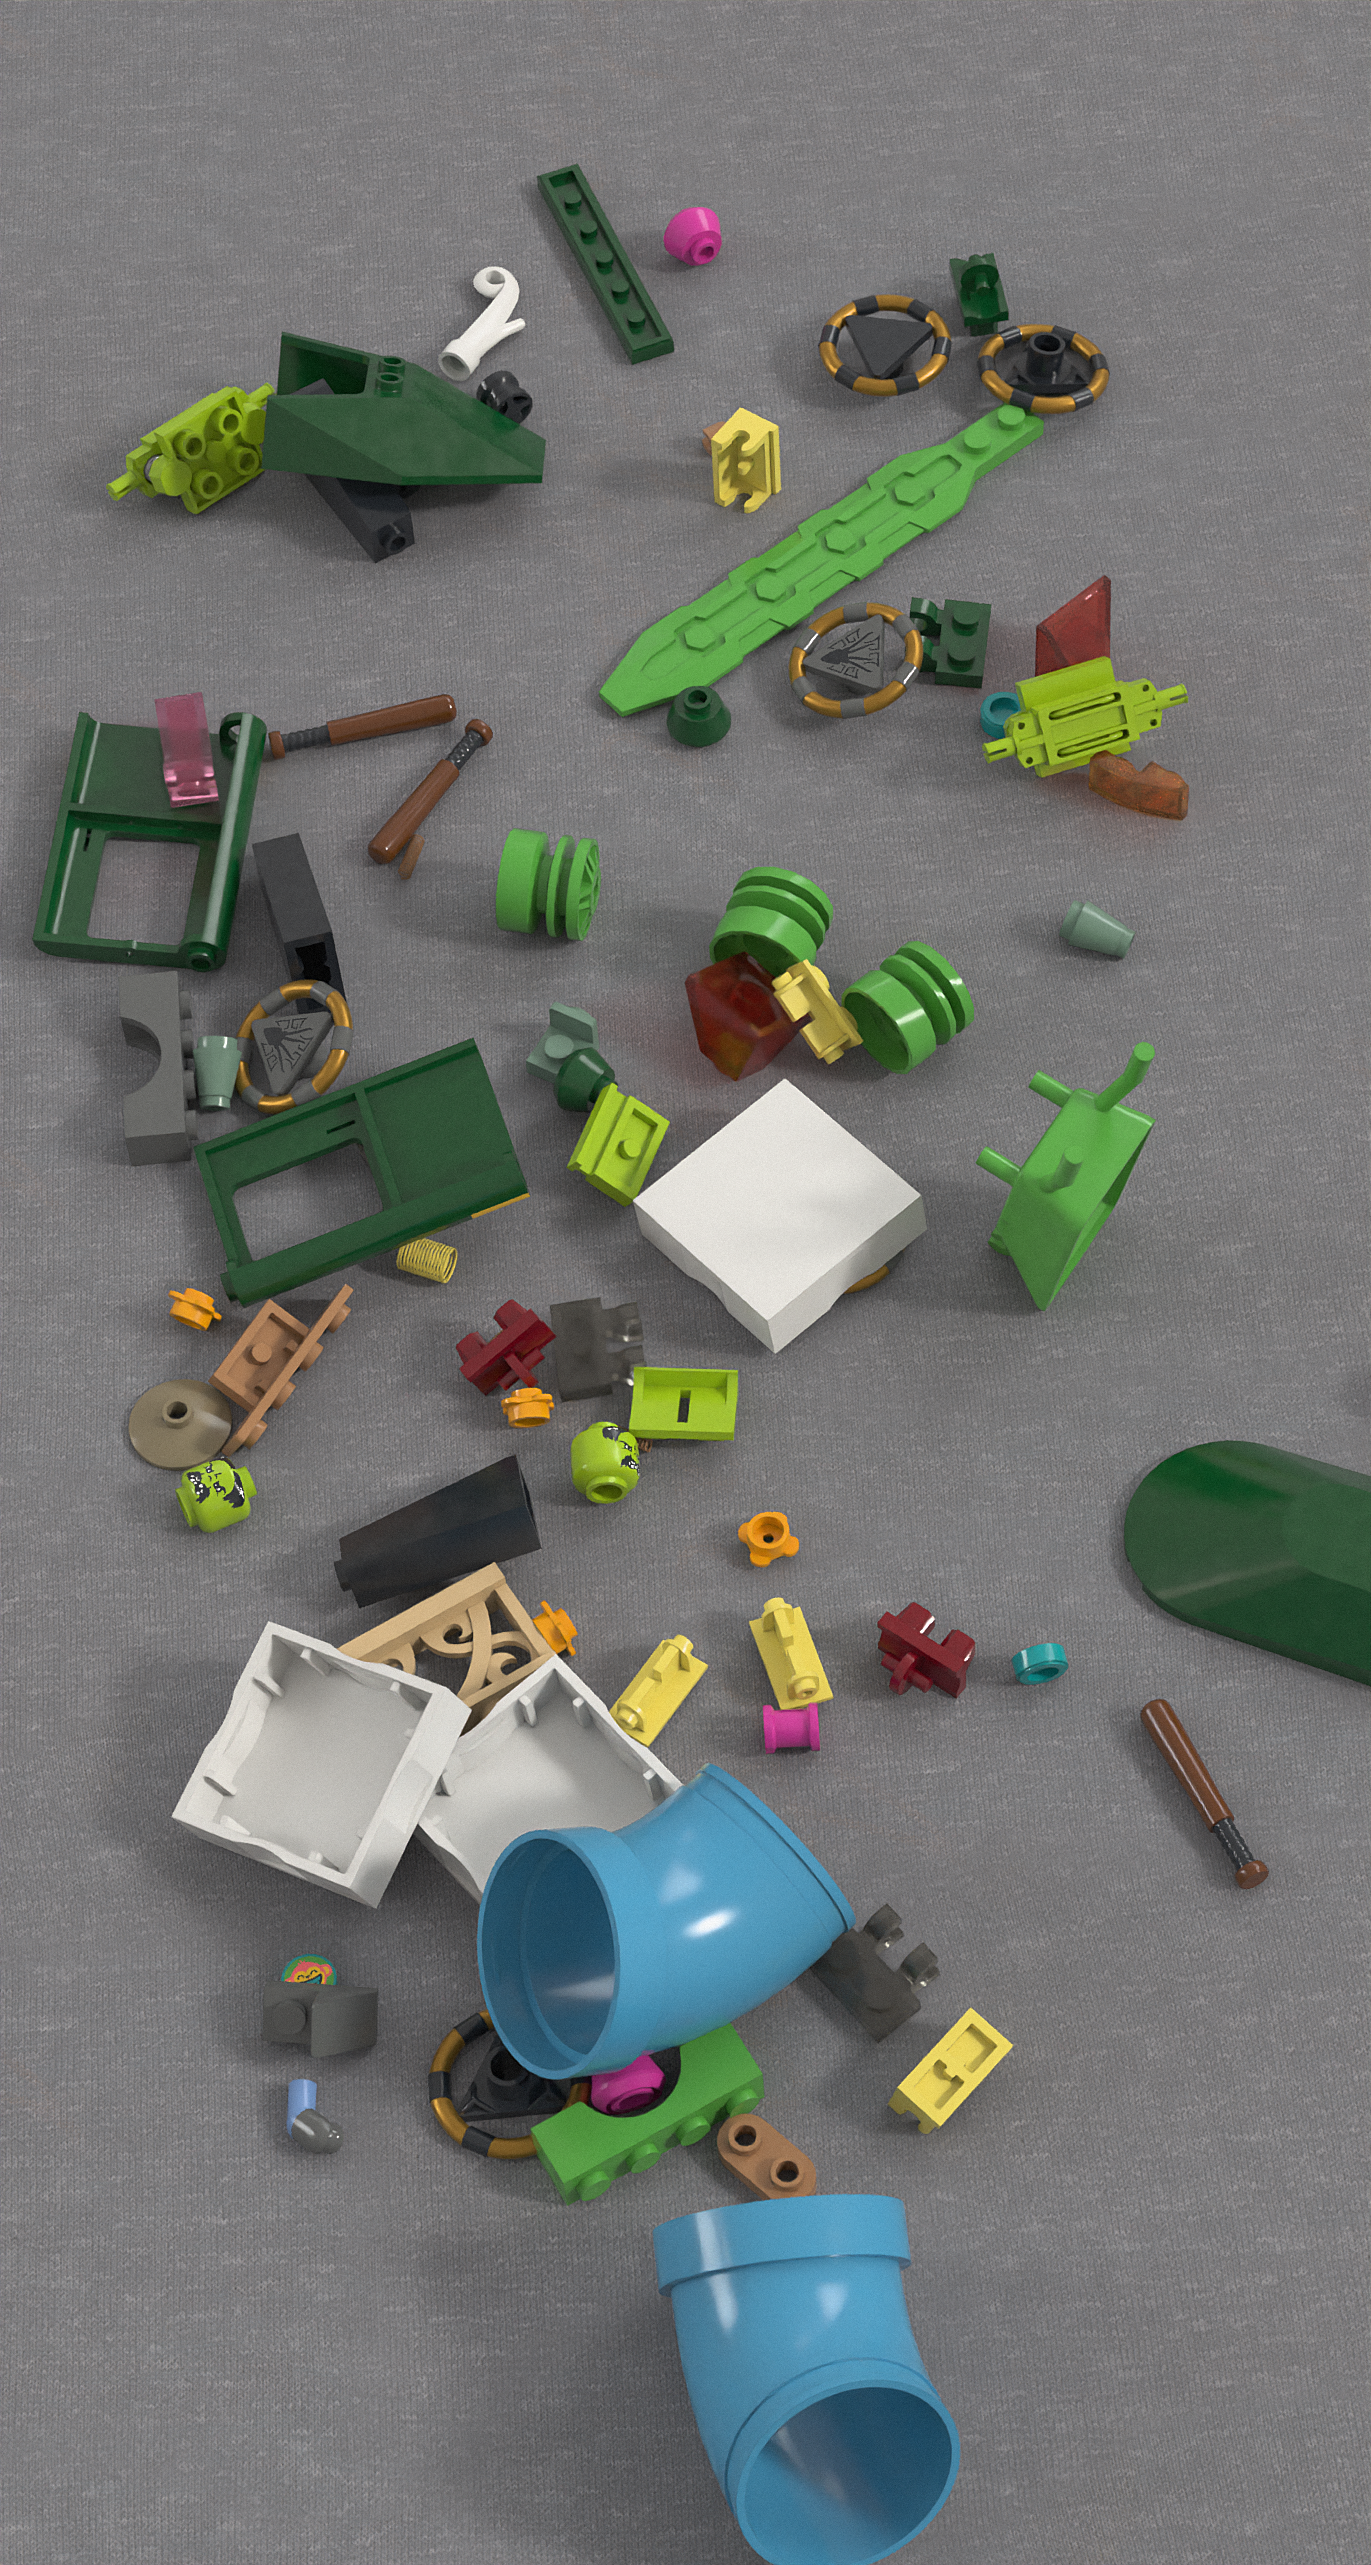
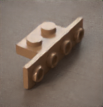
M345 1284L333 1296L310 1329L270 1299L262 1306L208 1380L210 1384L249 1412L221 1450L223 1454L230 1457L241 1445L250 1450L268 1426V1424L261 1420L262 1416L270 1406L277 1411L280 1409L296 1387V1385L289 1381L296 1369L299 1367L306 1372L324 1347L317 1340L325 1329L333 1334L350 1313L351 1308L344 1303L354 1289Z

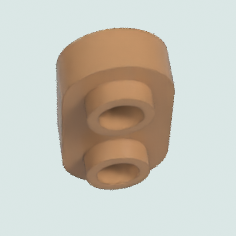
M739 2114L724 2122L717 2135L719 2159L727 2170L762 2200L815 2195L817 2181L816 2170L812 2161L770 2124L753 2114ZM743 2134L752 2135L756 2139L749 2146H741L735 2142ZM784 2170H792L798 2175L791 2182H783L777 2176Z

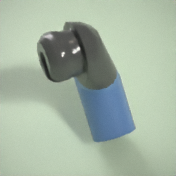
M305 2079L291 2081L288 2089L286 2122L290 2137L312 2153L318 2154L321 2151L326 2154L336 2153L342 2146L344 2132L340 2125L329 2123L327 2118L316 2111L317 2084Z

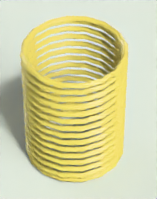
M423 1238L408 1244L406 1249L405 1246L400 1247L396 1265L398 1269L408 1271V1273L418 1274V1276L445 1284L449 1281L455 1269L457 1250L456 1248L446 1246V1244L443 1245L442 1243H436V1241L433 1242V1240Z

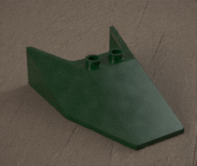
M282 331L277 395L267 396L261 469L396 485L542 483L546 440L417 364L406 362L403 358L397 356H381ZM320 379H324L334 393L333 395H290Z

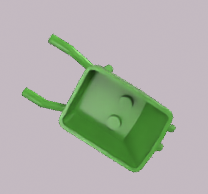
M1140 1042L1135 1046L1124 1073L1100 1095L1084 1088H1077L1073 1091L1038 1070L1028 1088L1062 1108L1022 1167L988 1146L983 1149L975 1163L1012 1186L997 1225L991 1233V1238L988 1240V1244L998 1253L1012 1257L1034 1302L1044 1312L1118 1203L1156 1122L1151 1116L1119 1103L1137 1085L1141 1084L1155 1056L1154 1047L1147 1042Z

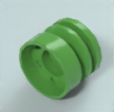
M513 828L509 832L504 845L497 880L496 920L498 928L504 931L533 934L538 927L542 914H545L547 931L550 937L559 938L566 925L567 937L570 940L583 941L587 936L592 916L595 914L600 894V853L596 839L583 837L579 841L577 849H575L573 837L563 835L552 856L550 855L548 835L545 832Z
M755 867L745 871L736 882L733 895L726 905L727 912L719 921L709 944L710 959L718 972L731 983L751 993L775 997L773 993L776 989L771 982L787 972V968L806 959L811 966H814L817 958L816 952L823 944L825 933L833 920V906L825 892L811 880L793 871L778 867Z
M908 941L894 955L888 956L881 963L880 970H870L846 988L841 995L842 1007L846 1008L857 1022V1032L863 1039L861 1045L884 1068L896 1074H908L933 1054L936 1050V1045L947 1044L956 1033H961L974 1021V1006L969 991L958 973L943 956L932 947L920 941Z

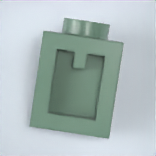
M554 1002L550 1007V1026L526 1060L527 1073L553 1084L561 1066L571 1053L588 1047L594 1048L597 1051L599 1049L597 1020L579 1007H568L559 1002Z

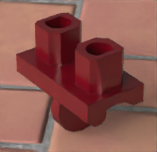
M511 1299L501 1306L493 1317L503 1332L490 1343L476 1331L469 1333L456 1344V1350L464 1364L459 1370L485 1396L499 1385L507 1391L520 1379L529 1388L535 1387L539 1381L531 1370L545 1359L540 1350L557 1337L552 1329L531 1308L527 1311Z
M916 1602L909 1604L896 1617L886 1611L877 1622V1628L882 1630L878 1649L886 1654L881 1661V1665L893 1673L889 1683L890 1690L898 1695H903L913 1685L922 1692L927 1693L934 1684L957 1699L966 1688V1670L975 1656L976 1642L974 1639L958 1629H952L940 1645L928 1638L927 1636L935 1628V1618L927 1609Z

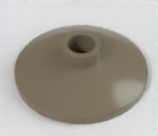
M191 1379L172 1380L150 1389L137 1401L129 1418V1436L137 1454L147 1463L170 1471L189 1470L214 1459L227 1444L232 1432L231 1410L223 1395L214 1387ZM186 1413V1415L180 1419L170 1418L175 1414Z

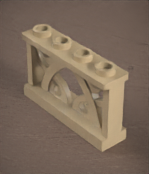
M495 1562L337 1648L343 1654L360 1661L383 1663L393 1668L400 1665L404 1672L415 1675L416 1669L414 1656L426 1649L446 1658L457 1659L472 1656L467 1677L457 1694V1697L472 1710L459 1737L476 1727L486 1718L498 1701L556 1654L507 1585L505 1576ZM500 1609L515 1631L492 1635L489 1615ZM459 1631H462L459 1643L473 1638V1641L463 1644H449L444 1641V1639ZM503 1646L520 1647L530 1654L531 1662L505 1675L502 1673V1668L510 1663L517 1664V1659L508 1653L493 1654V1649Z

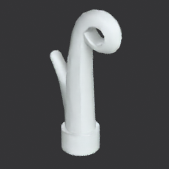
M497 266L487 267L479 271L474 277L473 284L476 290L484 297L494 300L477 320L458 339L452 340L438 358L439 366L453 380H467L479 365L480 358L504 338L525 327L523 319H516L506 323L518 301L519 286L513 275L504 268Z

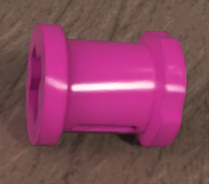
M810 1702L807 1708L774 1710L772 1705H763L766 1754H774L776 1748L809 1746L812 1752L820 1751L817 1702Z

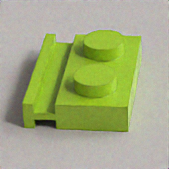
M610 1083L601 1090L566 1168L572 1172L578 1170L586 1176L585 1181L626 1207L637 1197L670 1122L633 1096H624L617 1091V1085Z

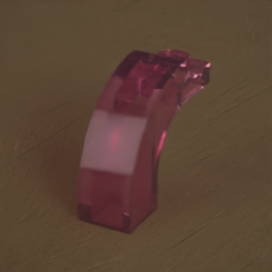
M202 692L154 699L164 757V777L171 808L219 801L215 765Z

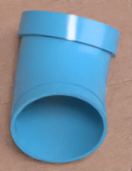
M705 1763L696 1771L695 1777L685 1786H680L655 1809L623 1828L613 1832L598 1827L543 1829L527 1832L513 1840L496 1860L483 1892L477 1928L479 1975L486 2006L495 2029L508 2051L523 2067L540 2077L557 2080L604 2075L624 2069L637 2057L676 2047L708 2034L757 2008L792 1983L832 1947V1942L842 1933H847L856 1924V1918L850 1904L837 1884L786 1824L736 1778L714 1764Z
M869 2194L790 2197L701 2211L667 2221L654 2228L652 2234L658 2291L661 2295L672 2299L682 2369L696 2424L717 2482L749 2545L761 2557L774 2565H870L889 2556L914 2539L934 2519L952 2490L959 2469L960 2440L955 2422L927 2374L915 2342L908 2315L901 2271L911 2265L904 2202L894 2197Z

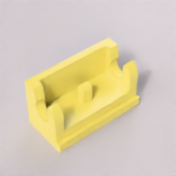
M740 407L711 439L714 501L726 507L735 501L737 495L741 493L750 494L752 497L746 500L744 504V512L748 514L757 510L772 493L776 495L781 490L779 426Z
M970 2007L897 2087L888 2105L899 2115L907 2110L912 2112L921 2122L918 2125V2130L924 2134H929L934 2127L939 2129L1012 2049L1013 2045Z

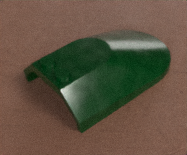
M1225 1440L1196 1445L1178 1452L1161 1462L1143 1479L1132 1496L1126 1512L1124 1547L1127 1561L1131 1563L1134 1572L1142 1583V1590L1155 1604L1170 1615L1193 1626L1371 1686V1476L1255 1442Z

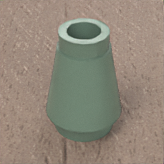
M1077 900L1073 901L1059 932L1060 937L1069 940V946L1113 956L1116 955L1123 959L1136 934V931L1127 928L1126 925L1089 900L1085 904Z
M202 1036L198 1038L197 1048L192 1050L201 1109L210 1111H226L230 1109V1100L242 1052L237 1050L238 1040L235 1038Z

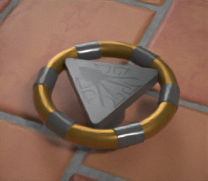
M862 602L836 608L815 620L804 630L794 645L789 660L791 688L803 705L824 716L849 719L868 716L880 711L907 692L919 674L923 660V643L920 631L908 615L888 605ZM863 622L811 654L821 638L831 630L843 624ZM886 623L892 626L904 641L906 655L903 664L891 682L883 688ZM806 671L845 684L847 689L853 694L865 695L871 693L872 695L841 701L828 699L816 691L808 680Z
M298 980L277 987L261 998L250 1010L235 1037L238 1040L237 1050L242 1052L234 1087L244 1103L260 1113L276 1115L323 1096L342 1071L350 1054L353 1038L352 1016L340 992L322 981ZM300 998H312L329 1008L331 1014L328 1012H317L269 1018L291 1001ZM334 1025L330 1053L328 1055L322 1042ZM254 1039H256L273 1092L278 1096H270L254 1086L250 1078L249 1064ZM299 1077L305 1079L313 1078L289 1094Z

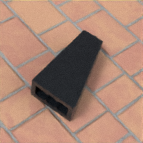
M320 379L290 395H333L334 393L326 381ZM304 474L375 563L391 555H396L405 548L415 544L411 512L393 484Z
M299 833L252 844L259 882L289 983L298 980L322 981L338 990L346 1001L332 929ZM312 998L294 1000L298 1015L317 1012L331 1013L329 1008Z
M516 1454L485 1467L340 1538L341 1560L334 1561V1567L343 1592L352 1590L358 1607L362 1608L482 1569L493 1562L497 1564L542 1549L532 1497Z

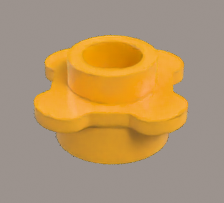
M186 1288L184 1294L172 1290L169 1291L168 1297L175 1300L169 1315L175 1320L201 1331H207L211 1320L221 1321L222 1315L215 1312V1308L212 1306L214 1299L191 1288Z
M523 1388L513 1391L510 1398L501 1400V1407H503V1414L508 1416L509 1426L514 1428H532L550 1422L549 1411L554 1409V1403L552 1402V1395L542 1394L541 1389Z
M780 1512L757 1514L750 1522L743 1523L738 1530V1538L741 1542L747 1544L751 1552L750 1562L756 1567H767L771 1560L781 1556L792 1557L799 1550V1540L790 1535L787 1517ZM772 1537L774 1540L766 1543L764 1538Z
M543 1600L540 1602V1606L544 1612L533 1618V1623L556 1654L566 1649L572 1657L576 1654V1651L572 1646L571 1639L578 1635L573 1623L562 1608L553 1612L548 1603Z

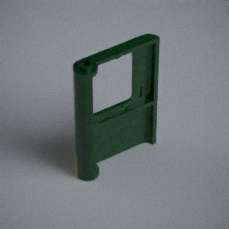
M79 712L32 938L34 945L40 951L57 957L184 968L197 972H210L223 966L228 952L267 735L266 724L253 714L234 712L226 715L221 720L219 734L100 723L93 720L89 713ZM240 726L239 735L234 733L231 728ZM125 837L190 843L199 846L200 850L184 936L180 940V944L166 945L137 942L134 940L92 938L87 935L105 843L109 838Z
M474 1037L193 1147L228 1260L226 1261L227 1272L220 1274L221 1282L229 1301L232 1303L239 1300L243 1308L531 1196ZM355 1143L363 1145L383 1205L382 1212L253 1261L234 1203V1193L244 1186Z

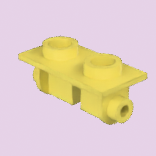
M807 959L787 968V972L771 982L776 989L773 995L777 998L792 1022L797 1021L806 1013L812 1018V1021L801 1028L799 1032L818 1059L823 1057L827 1064H831L844 1054V1050L863 1042V1039L857 1032L858 1025L853 1015L846 1008L838 1005L829 992L830 986L826 976L820 969L811 966Z
M783 1598L768 1600L763 1606L765 1611L762 1614V1618L749 1621V1626L780 1710L800 1709L807 1707L810 1702H817L818 1704L833 1699L832 1691L800 1607L792 1608L790 1604L784 1602Z
M679 1634L674 1639H666L660 1643L609 1711L614 1721L627 1735L647 1748L708 1668L707 1664L691 1655L690 1652L694 1648L693 1644L686 1637Z

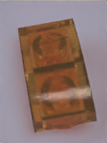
M1107 750L1097 752L1090 758L1089 789L1103 798L1132 811L1152 817L1182 821L1188 815L1189 785L1177 773L1167 771L1153 761L1139 772L1128 760L1116 757Z

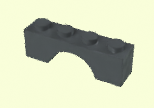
M178 971L118 977L120 1019L126 1045L145 1050L160 1061L157 1072L145 1086L123 1097L125 1141L131 1166L191 1161V1140H199L196 1110H189V1100L197 1099L194 1069L187 1070V1059H193L192 1050L195 1049L192 1029L185 1030V1020L193 1019L190 989L181 990Z

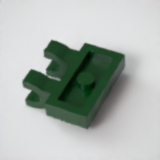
M912 597L909 618L920 631L923 643V660L919 673L924 671L935 672V684L982 689L992 604L945 599L944 610H941L930 600ZM925 636H940L939 646L933 645L930 639Z

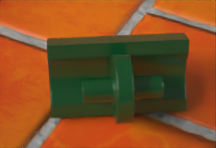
M987 253L983 256L974 254L968 260L959 258L949 259V270L964 327L969 326L971 336L974 337L997 333L998 322L1009 320V309L994 253Z

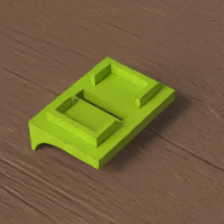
M634 1367L629 1433L641 1439L668 1438L698 1439V1441H734L738 1403V1370ZM681 1398H690L687 1423L678 1422Z

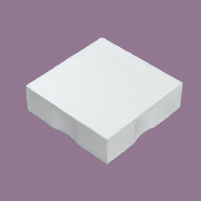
M783 1079L633 1200L642 1235L689 1277L696 1279L712 1290L724 1304L726 1310L775 1354L825 1314L849 1287L866 1276L875 1273L927 1230L921 1194L787 1079Z
M268 1621L234 1689L226 1718L219 1731L206 1746L171 1817L203 1840L376 1909L472 1710L445 1686L383 1663H370L354 1659L343 1654L329 1643Z
M555 1654L498 1701L486 1718L476 1727L458 1738L413 1834L471 1897L481 1905L485 1885L496 1860L503 1850L517 1837L534 1830L570 1827H598L613 1832L642 1818L660 1805L680 1786L684 1785L647 1747L632 1739L618 1726L606 1705Z

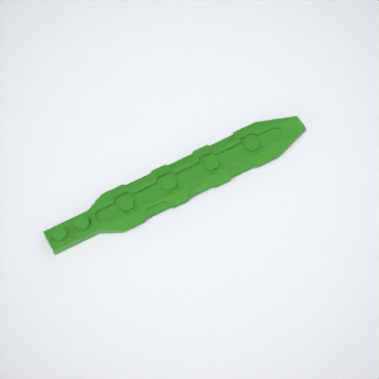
M1004 402L948 442L900 455L869 476L866 484L830 509H821L798 525V531L758 558H750L728 573V579L689 606H680L644 631L600 689L599 697L621 717L675 700L677 695L688 687H709L742 664L743 657L782 630H790L812 615L814 608L851 582L861 581L881 567L883 560L922 533H930L963 510L975 482L1043 435L1044 421L1034 413L1024 411L1023 408Z

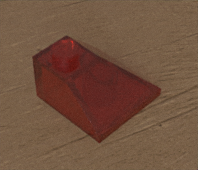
M1103 575L1036 626L1035 677L1106 656L1110 658L1111 579Z
M742 951L688 975L684 982L700 1052L714 1063L718 1071L729 1076L735 1082L763 1070L799 1033V1030L812 1020L809 1014L806 1013L797 1021L792 1022L777 998L773 995L776 989L771 982L776 977L746 951Z

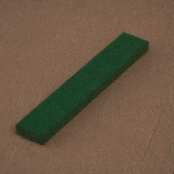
M578 163L537 176V185L540 193L632 365L674 352V340Z

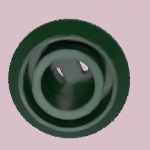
M691 686L682 690L677 695L668 711L666 723L669 733L675 740L690 747L701 748L710 746L725 737L731 727V713L716 691L706 686Z
M588 1047L578 1049L568 1056L557 1074L553 1093L561 1109L591 1113L601 1090L610 1083H614L617 1086L618 1083L614 1081L615 1072L596 1049Z

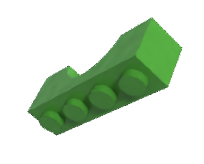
M731 2023L679 2047L681 2058L679 2080L671 2095L654 2110L639 2116L619 2118L596 2112L579 2101L530 2128L532 2141L537 2150L536 2155L567 2206L579 2199L589 2201L600 2196L610 2187L611 2182L630 2171L632 2173H640L649 2169L660 2159L662 2153L679 2144L682 2146L694 2144L709 2132L711 2126L729 2116L732 2118L739 2114H748L758 2105L760 2099L764 2097L763 2073Z

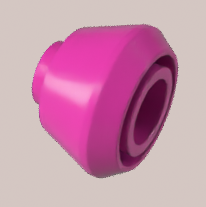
M690 207L677 213L666 227L663 239L665 249L673 257L692 266L707 264L712 261L722 245L720 222L715 212L705 207Z
M649 2055L640 2056L620 2071L592 2076L591 2100L595 2107L606 2114H625L646 2107L656 2101L662 2094L666 2077Z

